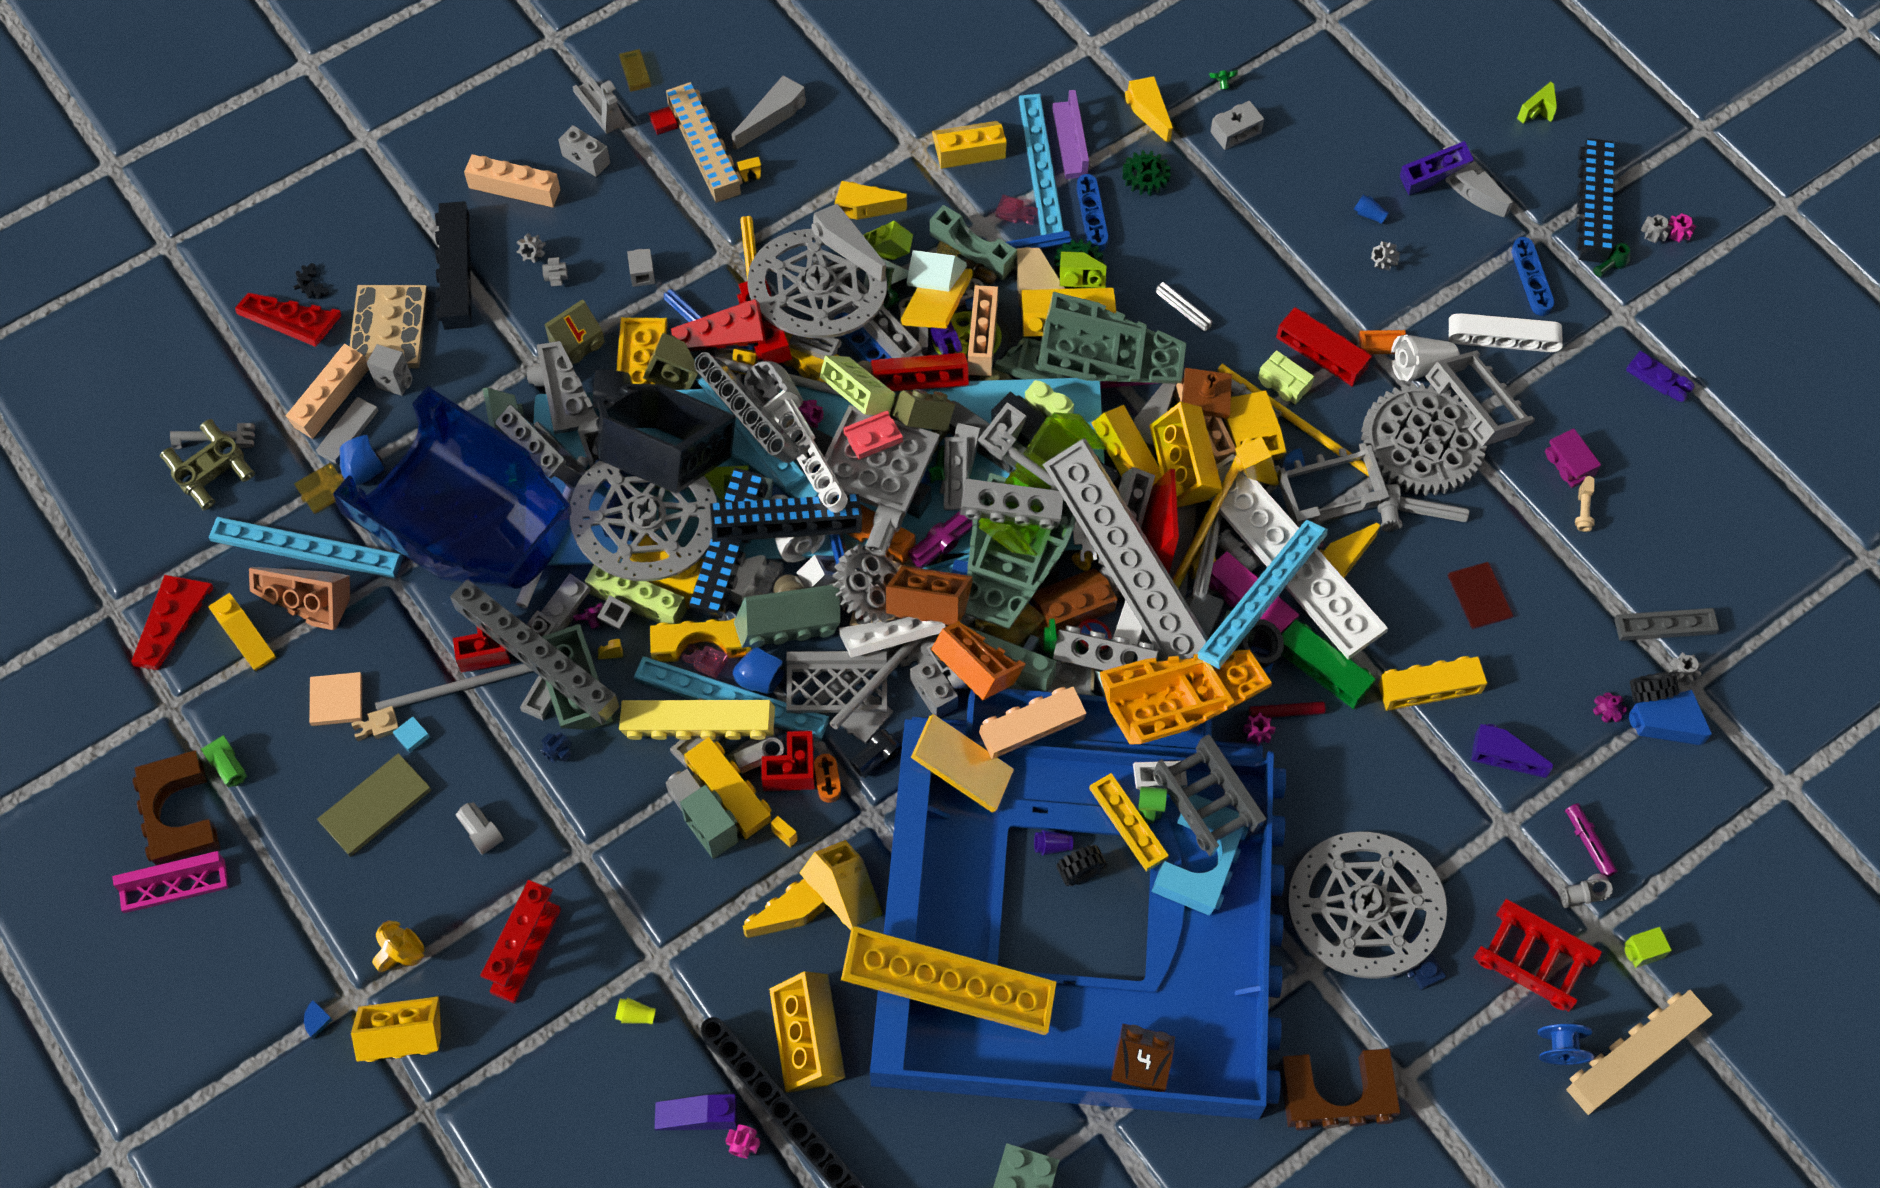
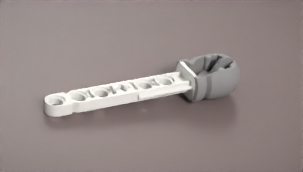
M772 361L755 364L746 373L744 386L793 441H795L799 434L803 433L802 438L795 442L799 450L796 458L813 488L819 493L818 496L822 503L831 512H840L845 508L848 498L813 440L815 436L798 409L803 404L802 396L787 371L781 365ZM794 419L793 424L786 427L787 422ZM807 452H808V453L810 454V456H811V458H809V459L807 458V454H806ZM821 464L820 469L817 472L812 473L813 468L816 465ZM830 479L829 485L821 489L823 482ZM839 495L838 501L830 505L832 498Z

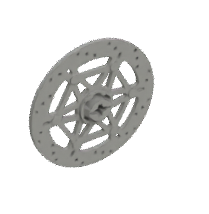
M802 229L778 236L759 250L749 268L748 292L751 300L756 299L759 302L761 315L777 328L802 337L832 338L860 329L877 315L886 297V273L885 280L882 282L867 273L869 279L868 294L858 292L856 271L861 268L847 259L822 250L821 246L825 244L819 236H815L812 229ZM799 246H807L808 250L785 261L777 259L781 254ZM814 256L817 257L819 265H812ZM807 258L806 267L792 265ZM823 258H827L839 264L826 267ZM842 269H846L845 271H843V272H842L841 274H839V275H836V274L834 273V272H836V271H839V270H842ZM786 270L797 272L799 275L795 276ZM768 271L777 273L779 294L773 297L769 296L765 285ZM849 275L852 278V288L841 283ZM782 277L787 278L794 284L784 290ZM840 289L848 295L837 293L836 290ZM796 290L801 292L800 294L788 297ZM808 298L812 308L796 302ZM829 298L842 301L830 308L827 307ZM815 300H823L822 309H818ZM851 304L858 306L854 312L845 317L831 321L828 320L827 316ZM789 306L813 316L814 320L807 321L796 318L780 308Z
M598 461L586 471L572 494L569 509L570 526L580 550L593 564L603 571L632 581L662 580L689 569L708 550L712 538L710 503H717V500L705 476L689 485V488L696 497V502L688 503L680 493L675 494L671 492L679 501V503L663 502L666 489L660 487L657 497L650 495L656 486L653 483H650L644 492L640 493L631 483L648 481L637 476L623 477L620 473L621 469L605 462ZM608 481L611 488L600 509L590 511L589 505L593 494L601 483ZM621 487L626 488L634 496L626 499ZM617 493L623 505L607 509L613 495ZM631 507H632V521L630 520V513H629V509H630ZM657 507H658V514H659V519H658V521H656V517H657ZM665 509L682 510V512L666 515ZM622 513L623 519L606 518V516ZM690 517H698L699 524L695 535L685 547H681L677 541ZM682 519L675 534L672 535L666 522ZM600 525L619 547L616 553L609 552L599 543L591 530L592 526ZM609 525L626 526L623 538L619 539ZM662 529L668 541H664L655 531ZM630 532L638 533L634 541L630 545L627 544ZM645 535H648L658 543V545L638 546ZM665 551L669 555L668 558L655 562H634L630 560L634 553Z
M1349 832L1336 835L1319 843L1300 861L1293 874L1289 888L1288 905L1290 918L1304 946L1325 965L1350 976L1379 979L1396 976L1413 969L1432 953L1445 928L1447 916L1446 897L1437 873L1430 863L1411 846L1384 834ZM1367 851L1379 853L1381 858L1378 862L1345 863L1340 856L1351 852ZM1399 862L1414 875L1422 888V894L1412 893L1393 869L1395 863ZM1323 866H1328L1332 874L1320 898H1310L1309 889L1315 875ZM1352 869H1373V872L1366 881H1363ZM1380 871L1385 873L1382 886L1373 883V880ZM1342 873L1348 875L1356 884L1349 887ZM1390 877L1394 879L1404 894L1387 892L1386 889ZM1338 880L1345 894L1328 897L1327 895L1334 881ZM1352 895L1356 896L1354 904L1352 903V899H1350ZM1371 898L1369 906L1364 910L1365 903ZM1390 899L1407 901L1408 903L1392 907ZM1344 902V909L1327 907V904ZM1381 903H1382V909H1385V910L1383 911V913L1379 912ZM1425 910V923L1420 934L1412 943H1408L1403 935L1414 911ZM1407 911L1401 928L1398 929L1390 914ZM1312 914H1321L1341 939L1338 946L1332 945L1319 932L1312 919ZM1330 914L1348 917L1345 931L1341 930ZM1386 921L1393 935L1390 936L1378 924ZM1355 922L1362 925L1357 934L1351 937L1352 923ZM1371 927L1383 939L1362 940L1361 937ZM1390 946L1395 954L1380 958H1365L1355 956L1353 951L1355 947ZM1342 952L1346 953L1344 957H1341Z

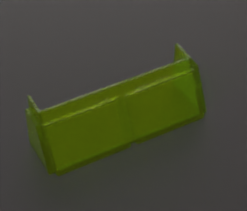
M1054 412L1052 416L1046 418L1023 454L1045 469L1044 463L1086 438L1092 449L1105 450L1106 447L1100 441L1101 438L1080 414ZM1018 462L1015 465V471H1012L1004 484L1048 490L1051 488L1050 485ZM1013 502L1006 503V506L1010 509L1017 508V505ZM1033 505L1030 507L1034 512L1042 511L1039 506ZM980 518L978 521L981 530L1011 552L1037 556L1030 543L1039 531V525L1019 526L1015 522L1010 521L996 523L987 518Z

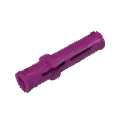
M1576 803L1565 809V813H1567L1576 829L1574 833L1577 837L1580 836L1600 873L1607 878L1617 873L1618 870L1615 868L1594 831L1595 826L1593 822H1589L1580 804ZM1579 820H1581V822L1583 823V825H1584L1585 829L1587 830V832H1588L1590 838L1587 837V835H1586L1584 829L1582 828L1581 824L1579 823ZM1593 843L1595 844L1597 850L1599 851L1601 857L1603 858V860H1604L1603 862L1601 861V859L1599 858L1597 852L1595 851V849H1594V847H1593V845H1592Z

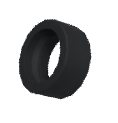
M1259 619L1250 631H1258L1265 636L1269 643L1270 652L1266 657H1259L1253 652L1252 654L1260 666L1264 668L1274 663L1281 656L1284 643L1280 630L1273 623L1265 619ZM1247 635L1234 651L1250 649L1247 643Z

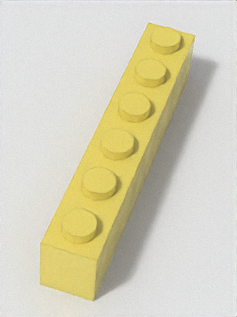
M622 700L619 730L631 740H641L642 736H651L652 739L665 740L667 736H676L677 739L689 740L691 736H701L702 739L710 737L711 740L716 739V736H725L726 739L739 740L741 736H750L751 739L763 740L766 736H773L775 706L770 700Z

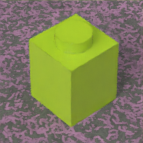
M1660 927L1633 935L1624 944L1625 954L1633 962L1635 968L1664 959L1672 951Z

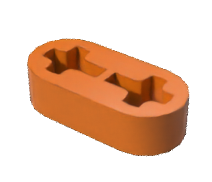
M821 754L814 761L818 794L822 801L832 803L838 800L841 795L837 762L832 755ZM823 762H827L829 766L828 775H824ZM829 781L831 782L832 789H834L831 795H828L827 791H825L826 782Z

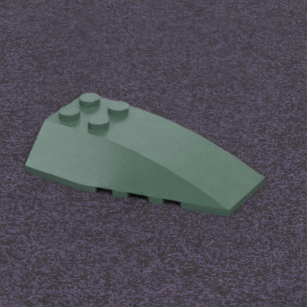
M1053 292L1042 335L1038 361L1041 370L1087 381L1182 382L1186 350L1185 342L1159 330L1154 332L1146 328L1147 325L1142 322H1132L1126 319L1124 314L1118 311L1113 313L1106 310V306L1098 302Z
M990 473L987 479L988 482L1014 485L1012 479ZM989 499L981 500L986 506L993 504ZM1064 499L1061 521L1058 528L1043 529L1039 525L1033 524L1019 526L1015 522L1010 521L996 523L987 518L973 520L967 575L973 576L965 615L1004 628H1011L1067 548L1077 520ZM1013 502L1006 503V506L1010 509L1017 508V505ZM1033 505L1030 507L1034 512L1042 511L1039 506Z

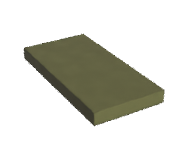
M398 753L317 818V820L351 857L432 790Z

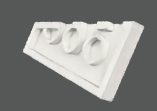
M906 617L886 620L884 622L880 621L875 624L867 623L841 627L839 632L852 658L939 634L946 626L938 621H921L918 618Z

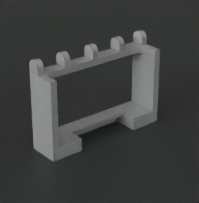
M1477 350L1437 361L1425 376L1439 394L1445 393L1450 386L1477 417L1468 430L1482 447L1517 436L1525 426L1535 421L1533 416H1527L1520 408L1522 403L1519 400L1514 401L1506 391L1507 385L1505 383L1500 384L1491 373L1493 371L1492 367H1486L1478 358L1480 353ZM1468 365H1471L1516 420L1498 426L1455 373L1463 371Z
M1365 443L1359 444L1360 452L1347 455L1345 448L1339 449L1340 457L1327 461L1324 460L1322 454L1316 456L1318 463L1302 467L1300 460L1294 461L1295 469L1285 471V468H1280L1279 465L1274 466L1288 514L1298 527H1301L1306 519L1313 523H1318L1375 508L1388 500L1389 495L1371 445L1366 446ZM1360 459L1364 460L1374 492L1363 494L1360 499L1322 509H1318L1317 506L1299 511L1288 478Z

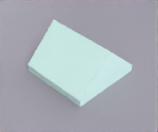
M913 250L907 286L949 292L967 267V264L953 255Z

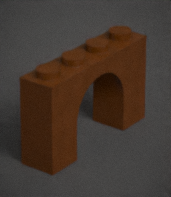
M196 750L134 767L136 777L133 778V785L140 796V800H137V807L140 815H143L144 823H141V830L144 838L148 840L149 846L145 847V852L149 862L152 861L157 866L221 851L217 829L210 819L182 827H169L162 824L160 818L162 806L169 796L179 790L207 782L203 759Z
M1390 1048L1363 1050L1358 1059L1363 1085L1362 1096L1356 1103L1348 1106L1333 1105L1325 1101L1318 1094L1313 1082L1309 1054L1282 1056L1279 1062L1288 1127H1296V1130L1303 1131L1312 1129L1313 1125H1323V1128L1330 1129L1339 1127V1123H1350V1126L1353 1127L1363 1126L1366 1124V1121H1377V1124L1380 1125L1392 1123L1393 1119H1396L1400 1114Z

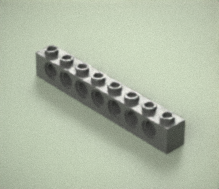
M468 579L450 596L456 611L603 725L619 708L616 694Z

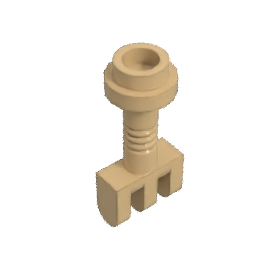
M1587 476L1584 479L1578 493V500H1581L1580 517L1575 519V525L1577 530L1582 532L1591 531L1595 525V519L1590 517L1591 496L1594 493V478L1591 476Z

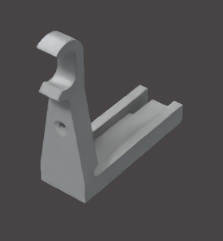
M590 77L588 78V84L584 83L579 87L577 85L573 86V92L604 132L608 134L625 125V119L617 104L618 100L612 93L616 88L609 80L601 84L600 88L593 78Z

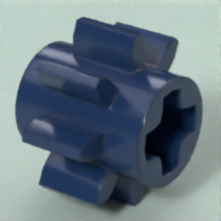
M558 732L556 735L548 733L541 740L543 743L541 752L552 763H555L557 760H561L564 763L572 755L570 752L572 743L561 732Z

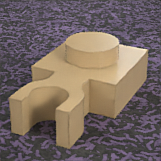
M392 706L369 713V721L351 723L354 730L363 728L361 733L354 734L357 741L366 739L372 733L375 739H379L393 734V731L399 728Z

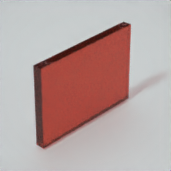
M1488 562L1448 573V579L1454 588L1472 629L1513 617Z

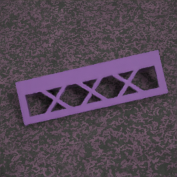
M1069 90L1068 102L1053 103L1052 108L1065 179L1079 178L1083 174H1088L1089 166L1076 90Z

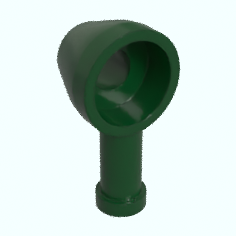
M1619 243L1614 246L1608 259L1601 265L1594 267L1593 273L1597 277H1601L1612 267L1616 269L1625 268L1631 258L1630 247L1625 243Z
M886 266L887 291L883 306L889 310L898 304L899 295L891 289L892 275L895 268Z

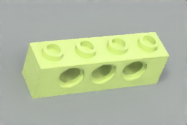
M825 355L820 373L822 380L863 414L877 415L888 410L890 415L891 408L894 405L895 393L850 357Z
M595 564L585 579L586 585L591 588L589 594L605 601L610 595L631 606V612L657 623L679 624L687 610L683 596L647 581H632L614 576L603 571Z

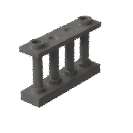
M1208 734L1200 739L1196 747L1197 753L1169 768L1161 759L1157 762L1153 772L1156 782L1167 789V793L1196 835L1199 847L1206 851L1210 857L1215 854L1219 847L1218 840L1243 826L1248 827L1254 833L1261 829L1267 819L1214 740ZM1200 762L1206 763L1211 774L1182 789L1174 776ZM1215 783L1220 784L1225 795L1196 811L1188 798ZM1228 805H1234L1239 813V817L1210 832L1202 819Z

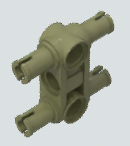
M212 419L206 420L200 426V429L206 434L211 443L185 462L181 460L172 447L165 449L160 454L161 459L171 469V476L186 495L192 496L203 511L208 510L215 504V500L205 490L204 486L230 467L233 468L243 482L250 480L255 475V472L243 459L244 454L228 434L222 433ZM232 447L229 453L223 454L225 448ZM192 475L190 481L183 482V479L186 476Z

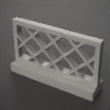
M848 651L787 652L786 712L839 713L846 706L841 699L848 692L855 696L858 692L853 688L860 681H864L867 684L870 680L866 676L870 672H878L887 663V651H874L852 658ZM792 672H803L808 678L798 685L792 679ZM821 672H828L833 676L825 685L816 678ZM846 672H854L858 676L850 685L841 678ZM887 677L874 690L882 698V705H871L865 699L864 705H860L853 713L887 712ZM811 681L821 688L812 697L803 689ZM836 681L845 687L838 696L828 689ZM799 692L808 699L803 705H792V698ZM824 692L833 699L828 705H820L816 701Z

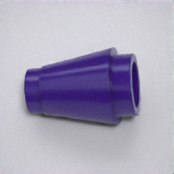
M1047 830L1036 832L1034 836L1035 852L1041 853L1043 856L1072 851L1073 837L1072 835Z

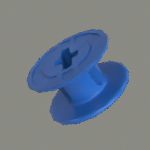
M1555 1024L1538 1029L1537 1034L1540 1037L1552 1040V1050L1541 1053L1539 1059L1542 1062L1557 1065L1582 1064L1593 1060L1594 1054L1581 1050L1579 1039L1592 1035L1593 1030L1577 1024Z

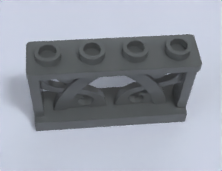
M509 405L495 423L550 479L554 476L559 478L574 492L577 483L586 473L587 469L538 421L535 424L530 423L515 407Z

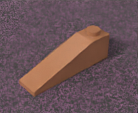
M262 567L249 568L250 592L272 604L277 603L288 609L287 612L293 616L297 614L306 619V623L311 626L330 630L337 628L350 600V575L324 571Z

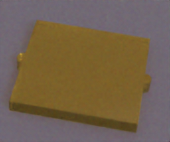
M331 462L294 483L302 495V501L308 504L314 514L351 493L343 481L342 474H338Z

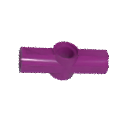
M959 511L945 523L939 522L934 525L927 533L926 538L908 551L912 562L917 567L923 569L940 554L945 555L951 552L957 546L959 539L972 530L973 519L960 515Z

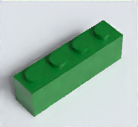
M1295 619L1282 634L1284 648L1281 655L1352 709L1371 690L1375 681L1371 672L1366 668L1359 667L1351 658L1348 660L1327 639L1316 635L1307 624L1300 623Z

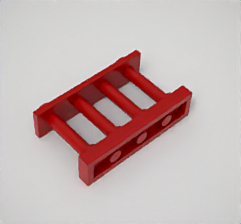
M531 880L527 881L480 975L482 978L493 982L489 990L492 995L515 1004L561 911L560 906L548 902L553 889Z
M1505 899L1496 913V916L1501 918L1502 923L1488 949L1480 946L1473 958L1478 960L1482 967L1489 970L1494 969L1549 1000L1555 1008L1569 1012L1577 1002V999L1570 996V993L1583 967L1588 966L1591 968L1599 959L1602 951L1512 901ZM1516 926L1525 931L1526 936L1513 961L1509 962L1497 954L1511 927ZM1535 940H1541L1548 944L1550 949L1536 976L1521 967ZM1559 953H1564L1572 957L1574 962L1559 990L1545 981Z

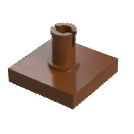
M1185 368L1182 402L1201 407L1204 416L1228 419L1231 405L1232 374Z

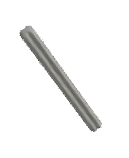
M1219 511L1202 543L1192 593L1193 600L1196 602H1204L1207 597L1222 515Z

